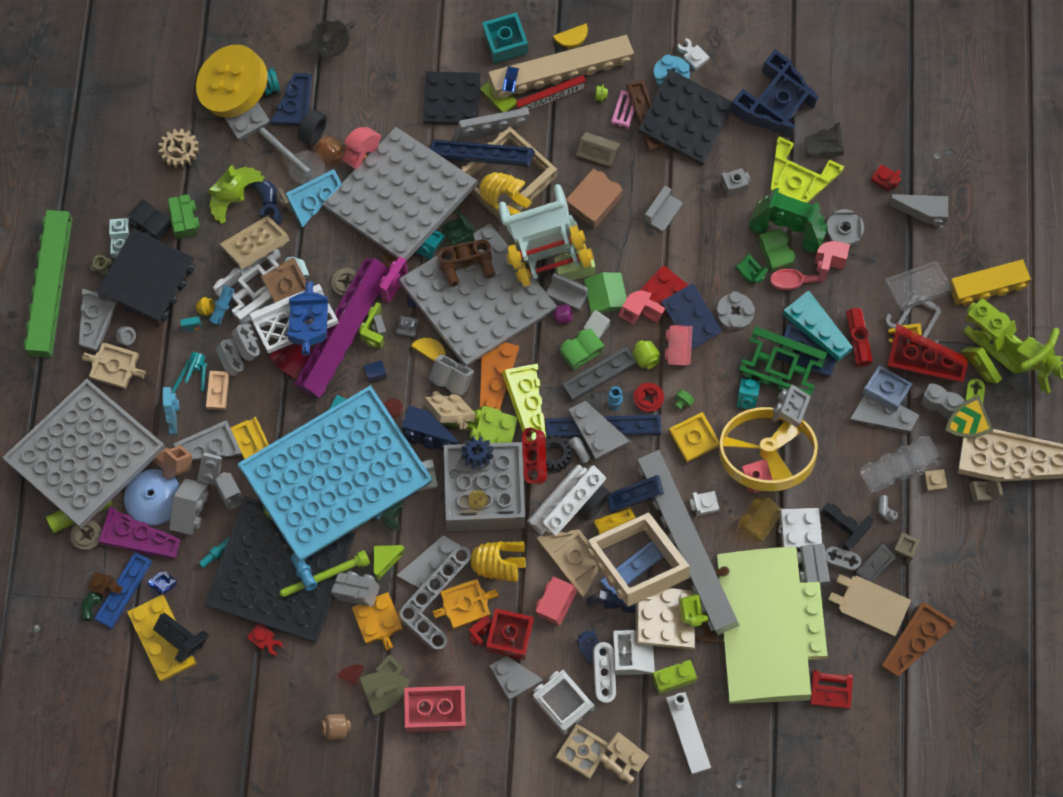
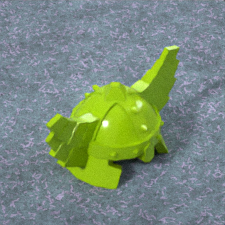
M232 164L223 176L208 190L207 194L212 195L209 207H211V214L214 215L216 221L219 220L221 224L226 222V210L229 203L242 202L244 200V187L246 185L263 181L265 176L261 175V171L247 168V166L235 170Z

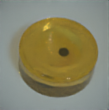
M474 490L468 496V504L473 510H482L488 503L487 495L482 490Z

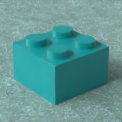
M517 12L482 22L483 36L493 63L528 54V42Z

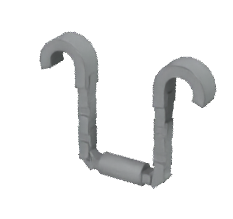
M912 297L897 324L902 325L915 302H919L920 305L927 309L935 311L932 321H930L928 328H926L923 334L924 337H928L941 314L940 307L935 306L936 304L923 297ZM888 314L885 325L888 329L895 328L896 324L890 322L891 315Z

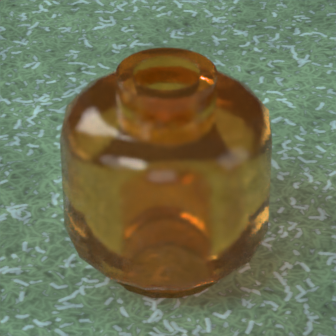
M325 135L316 145L318 147L317 153L328 163L334 160L338 162L344 155L342 152L344 145L333 135L328 137Z

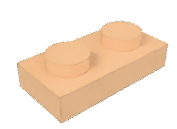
M210 371L206 401L207 409L226 410L230 377L227 372Z

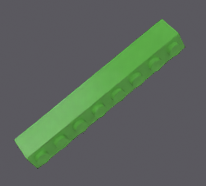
M47 210L46 217L42 219L44 231L43 234H40L41 251L37 253V262L39 264L34 272L36 284L32 286L33 303L29 305V314L31 316L30 321H27L26 324L28 336L24 339V350H26L29 357L52 358L72 225V217L69 211Z

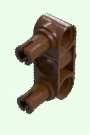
M480 239L443 248L438 253L437 267L442 273H445L449 287L459 285L455 269L480 264L486 279L492 278L496 274L491 262V244L487 240Z

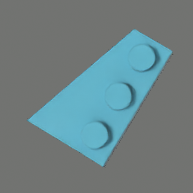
M334 169L285 193L301 227L323 206V202L342 185Z

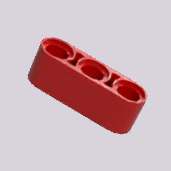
M529 427L522 433L523 476L526 482L541 485L547 479L545 434L540 429ZM535 432L536 439L532 441L531 436ZM536 452L537 458L533 461L532 455ZM535 471H537L538 476H537V478L534 480V479H533V474H534Z

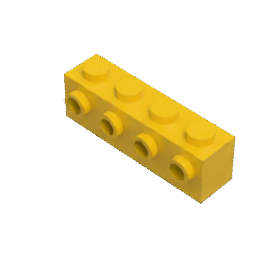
M1022 259L952 278L949 288L956 306L961 304L966 306L982 298L988 300L991 296H1003L1008 294L1009 291H1022L1027 288L1031 278Z

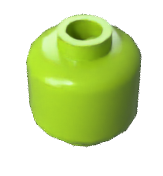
M641 340L634 345L635 349L632 355L641 368L651 369L659 363L660 352L653 342Z

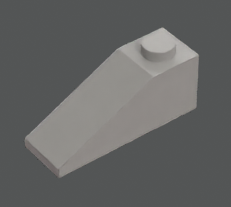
M891 195L890 206L926 224H932L933 226L946 224L948 219V196Z

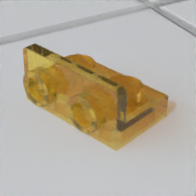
M768 496L757 497L752 502L751 509L741 517V523L738 526L741 530L748 531L759 542L764 541L780 518L779 510L781 508Z

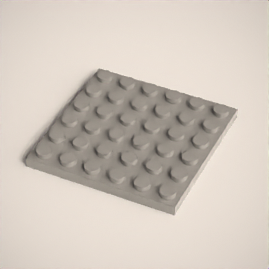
M395 127L378 145L377 149L367 156L358 169H355L322 205L326 210L397 259L402 257L407 261L478 185V182L431 149Z
M490 223L457 244L480 239L487 240L491 244V262L496 273L494 277L486 279L481 265L476 264L467 268L455 269L459 285L449 287L445 273H442L437 267V255L399 279V284L465 367L554 312L557 307L534 277L530 278L532 285L525 288L522 282H518L515 273L518 269L515 270L513 265H509L506 254L509 253L508 245Z
M86 379L2 458L77 526L82 528L166 447L152 433Z

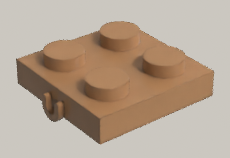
M294 258L289 259L261 276L274 303L304 291L306 287V280Z

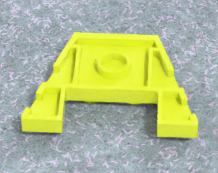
M779 136L770 192L775 188H779L778 193L809 203L842 173L844 166L829 160L822 174L819 175L787 160L794 143Z

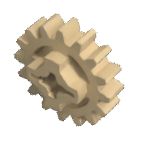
M182 128L180 132L174 129L173 134L167 132L168 137H162L163 143H159V153L163 162L167 161L168 166L173 163L175 168L178 165L184 168L185 163L191 165L190 160H196L195 154H199V143L196 141V136H191L190 131L184 133Z

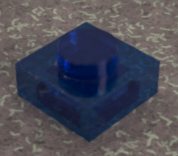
M162 570L149 580V586L164 596L177 586V580Z

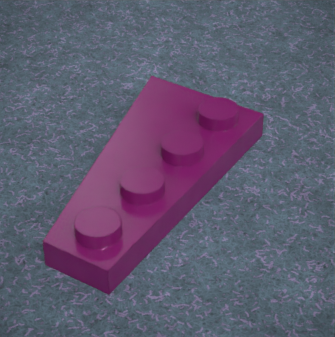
M112 507L109 508L99 539L100 545L176 560L181 543L180 539L159 529L156 530L149 527L144 522L132 519L131 516L125 513L117 512Z

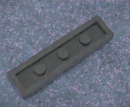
M626 346L562 383V387L570 399L574 401L637 364V361Z

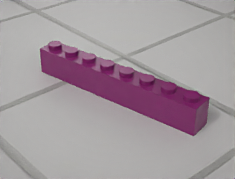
M365 258L334 312L339 324L327 328V338L322 343L316 344L294 383L295 387L309 397L320 398L325 393L326 386L334 377L337 366L343 361L346 350L353 343L356 332L359 331L374 300L379 296V282L383 276H387L389 269L376 258Z

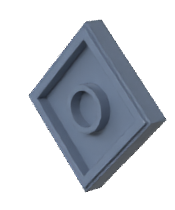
M879 365L862 393L897 411L910 390L912 383Z

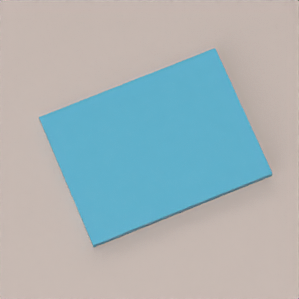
M371 385L238 463L239 469L299 562L433 482L432 477Z

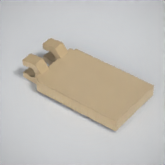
M840 574L836 582L848 587L844 597L831 592L828 600L840 605L841 613L895 637L911 600L859 576H853L850 579Z

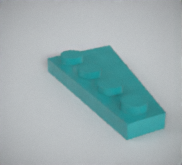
M807 291L784 309L783 316L838 362L851 352V344L810 291Z

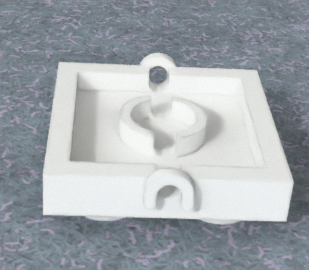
M819 508L779 510L780 525L778 531L781 533L782 547H796V549H800L804 545L822 544V525L820 524Z

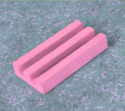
M621 90L611 121V125L615 126L617 124L618 127L624 126L625 129H629L634 114L633 106H631L627 122L624 121L630 102L627 91ZM627 96L621 118L617 120L623 97Z

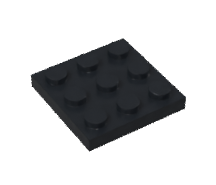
M426 71L423 124L458 125V122L461 120L479 117L480 73Z

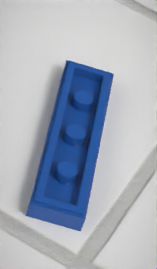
M134 552L116 582L118 586L123 587L120 595L113 592L109 593L95 616V621L113 629L152 565V560Z

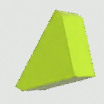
M402 545L374 546V575L377 580L405 554V548Z

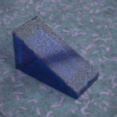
M508 66L503 90L514 92L519 68Z

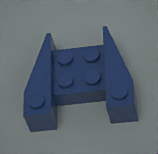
M775 49L766 59L761 70L773 81L758 99L745 89H742L732 101L730 112L745 122L791 137L796 126L789 121L804 102L814 109L819 97L811 87L809 88L800 72L796 71L791 60Z

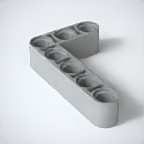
M466 547L456 548L398 611L400 622L433 651L444 648L447 644V637L422 612L470 560L471 554ZM457 552H462L465 555L464 561L457 560ZM444 566H449L452 569L450 576L443 573ZM435 580L438 582V590L430 588V581ZM417 595L425 597L426 602L424 605L417 603ZM405 609H409L412 612L411 619L404 618L403 611ZM419 623H424L427 626L426 633L419 632L417 628ZM434 636L440 637L442 641L439 647L432 643Z

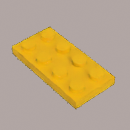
M163 594L127 612L160 682L197 665L193 656L182 663L178 662L175 657L179 650L152 630L160 614L164 612L175 620Z

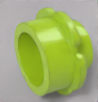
M602 84V86H596L595 100L603 102L604 99H607L608 89L604 88Z

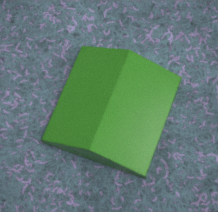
M603 272L584 279L585 287L588 288L587 296L591 315L595 310L599 313L621 310L627 299L621 273Z

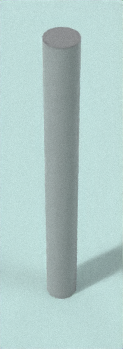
M264 127L260 128L259 134L306 176L311 174V170Z

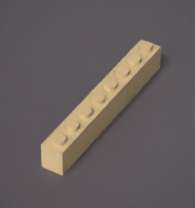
M624 35L490 71L488 73V83L494 99H504L512 94H523L527 90L541 89L549 84L556 85L564 80H571L583 75H592L597 71H607L620 65L626 66L632 62L634 52L628 36Z

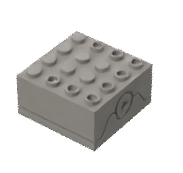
M522 442L490 443L489 446L494 448L492 452L494 458L489 459V466L483 463L482 470L479 468V465H476V468L473 470L472 463L466 466L465 460L461 459V454H463L461 447L466 446L465 444L444 445L447 532L525 528ZM477 450V452L474 453V455H478V453H481V452H480L479 450Z

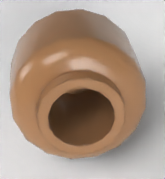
M344 714L326 715L324 720L320 722L321 735L325 736L328 741L345 739L347 732L351 731L350 720H346Z

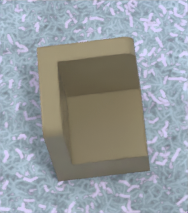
M902 532L894 552L907 557L906 562L910 563L920 540Z

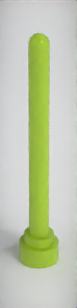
M362 550L354 556V559L314 575L313 578L318 583L355 566L365 567L370 564L365 550ZM300 581L282 589L280 596L286 597L304 589L305 586Z

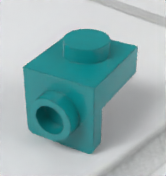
M741 379L737 407L749 410L756 408L760 387L759 381Z

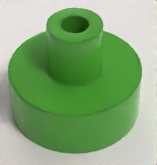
M682 389L675 395L677 400L675 407L679 410L683 406L690 408L695 402L694 398Z

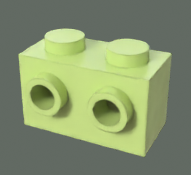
M567 253L560 254L554 257V263L572 258V255ZM594 259L591 260L592 267L585 269L582 262L578 266H575V263L572 262L556 267L555 272L570 280L595 275Z

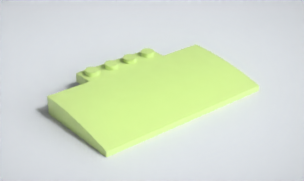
M796 547L756 549L717 554L718 569L726 566L730 570L727 576H720L719 581L740 625L723 633L729 704L810 700L811 686L808 660L827 659L828 656L820 582L800 583Z

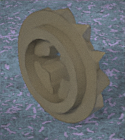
M343 268L333 275L332 288L336 294L344 296L348 287L345 289L342 282H345L347 277H349L351 283L357 273L356 270Z
M92 520L82 528L75 524L71 530V541L75 547L81 550H91L98 546L102 530ZM82 530L86 533L91 532L90 536L92 540H88L87 538L83 540L82 538L84 536Z

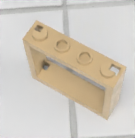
M511 127L503 133L500 132L497 139L488 143L506 146L511 142L516 147L533 148ZM535 149L532 162L543 173L520 193L531 201L557 177V168ZM470 162L467 166L461 167V170L472 177L486 163ZM475 187L470 194L501 221L500 212L482 200L479 189ZM514 201L507 205L518 211L523 209Z
M649 512L588 540V549L586 551L589 554L590 560L593 559L595 561L598 571L605 575L609 586L614 587L618 598L622 599L627 607L689 579V564ZM644 530L671 565L672 569L629 588L602 549Z

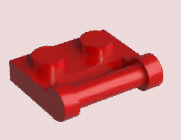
M813 670L810 706L850 710L853 674L837 675L819 673V670ZM819 681L845 683L846 688L818 685Z

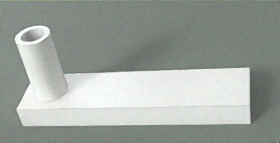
M686 692L667 697L666 701L691 775L710 770L711 766Z

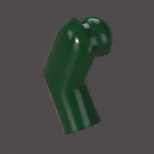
M89 593L82 602V621L92 620L91 608L94 604L100 603L101 596L99 594Z

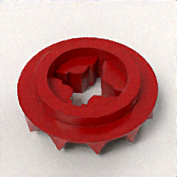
M654 383L641 384L634 392L635 405L641 411H647L648 413L657 411L664 402L663 390ZM645 392L649 396H654L652 398V403L649 402V400H644L646 398Z

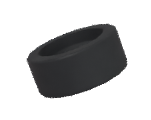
M311 109L300 124L297 135L298 140L309 146L315 145L325 130L327 115Z
M601 485L579 509L577 514L586 521L593 519L607 502L610 491Z

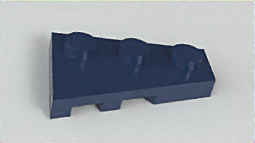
M293 74L285 90V95L270 121L271 125L300 126L310 109L312 74Z

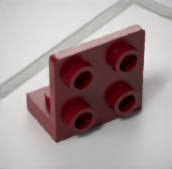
M292 343L274 351L269 358L272 366L297 380L310 355L307 356V353L306 356L302 355V345ZM310 346V355L315 348L314 346Z

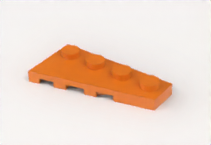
M505 342L482 357L480 408L484 405L501 410L507 390L502 372L514 367L519 351L518 345Z

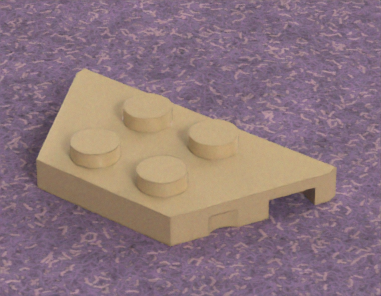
M579 529L569 531L568 533L560 532L557 535L537 537V541L568 581L575 586L578 594L584 598L598 572L595 561L593 559L590 560L589 554L586 551L588 549L586 537Z

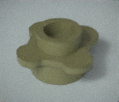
M96 255L90 269L92 272L97 271L102 275H106L112 260Z

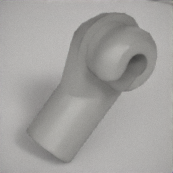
M573 437L568 441L570 448L574 449L583 464L591 459L580 438Z
M878 496V514L887 522H893L898 518V514L896 511L888 508V496Z

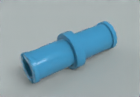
M223 285L219 299L214 303L216 306L209 321L221 325L225 311L230 307L228 304L235 291L233 288Z
M615 386L610 389L611 391L607 398L608 406L612 411L619 410V406H621L623 401L622 390Z
M292 554L290 560L296 569L297 577L301 579L307 591L315 589L317 582L311 574L310 566L306 564L305 560L299 562L295 554Z

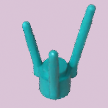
M191 353L190 358L187 359L185 367L172 388L173 393H175L186 372L187 375L184 382L188 383L192 372H199L200 369L201 391L204 392L208 364L204 362L206 357L203 354Z

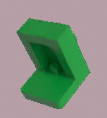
M747 254L735 266V269L749 284L760 283L766 277L765 273L768 271L766 267L762 268L750 254Z

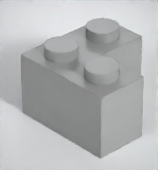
M185 478L173 496L169 530L192 535L196 528L199 529L201 524L199 512L202 511L203 504L207 503L209 499L208 484Z

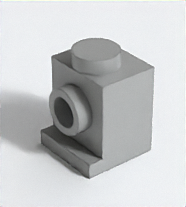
M740 168L729 173H722L720 181L727 197L748 190L751 179L748 172L744 173L743 169Z

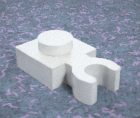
M686 38L684 43L687 47H682L678 44L677 49L680 53L685 54L684 60L697 71L709 61L710 57L698 45L693 48L691 41Z

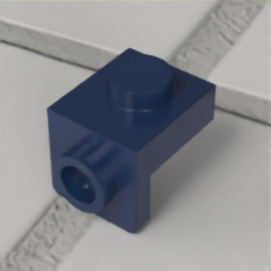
M594 630L590 633L589 631L583 632L578 636L579 639L577 640V646L588 664L593 662V648L599 643ZM603 648L599 651L601 656L606 653Z

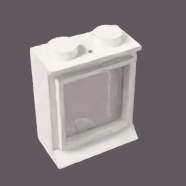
M563 669L560 673L558 671L554 672L549 677L550 681L545 685L540 684L533 691L535 693L533 694V700L565 735L568 728L574 723H579L588 711L592 712L595 709V704L587 698Z

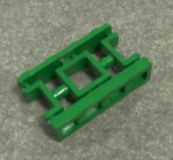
M755 326L750 342L758 344L752 362L742 359L739 370L742 371L741 375L751 379L753 376L760 378L759 382L770 385L772 382L778 385V389L786 390L791 384L783 382L782 379L790 381L793 372L804 375L801 385L808 387V389L797 388L811 396L815 385L806 381L812 365L822 368L827 353ZM757 337L782 345V348L774 346L771 355L761 352L764 342L757 340ZM793 350L819 360L817 362L810 359L807 368L796 365L800 355L793 353ZM776 352L794 358L788 375L770 369ZM757 359L768 362L765 372L772 375L769 377L748 369L746 366L755 367Z

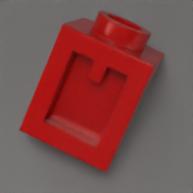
M881 164L871 178V182L890 192L893 187L897 188L901 182V170L898 169L894 172Z
M488 615L468 629L470 635L468 638L474 646L484 647V642L479 635L484 636L490 631L492 620Z

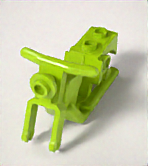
M982 298L977 304L973 302L969 306L965 321L972 322L983 330L974 331L967 326L963 333L1014 374L1039 370L1037 374L1039 388L1042 392L1045 391L1046 395H1049L1051 390L1048 375L1053 371L1055 378L1063 379V362L1061 361L1063 357L1055 356L1054 346L1060 330L1053 328L1048 343L1045 346L1032 337H1028L1022 342L1014 335L1017 331L1015 320L1010 321V318L1005 313L999 312ZM992 339L994 341L993 345L989 343Z

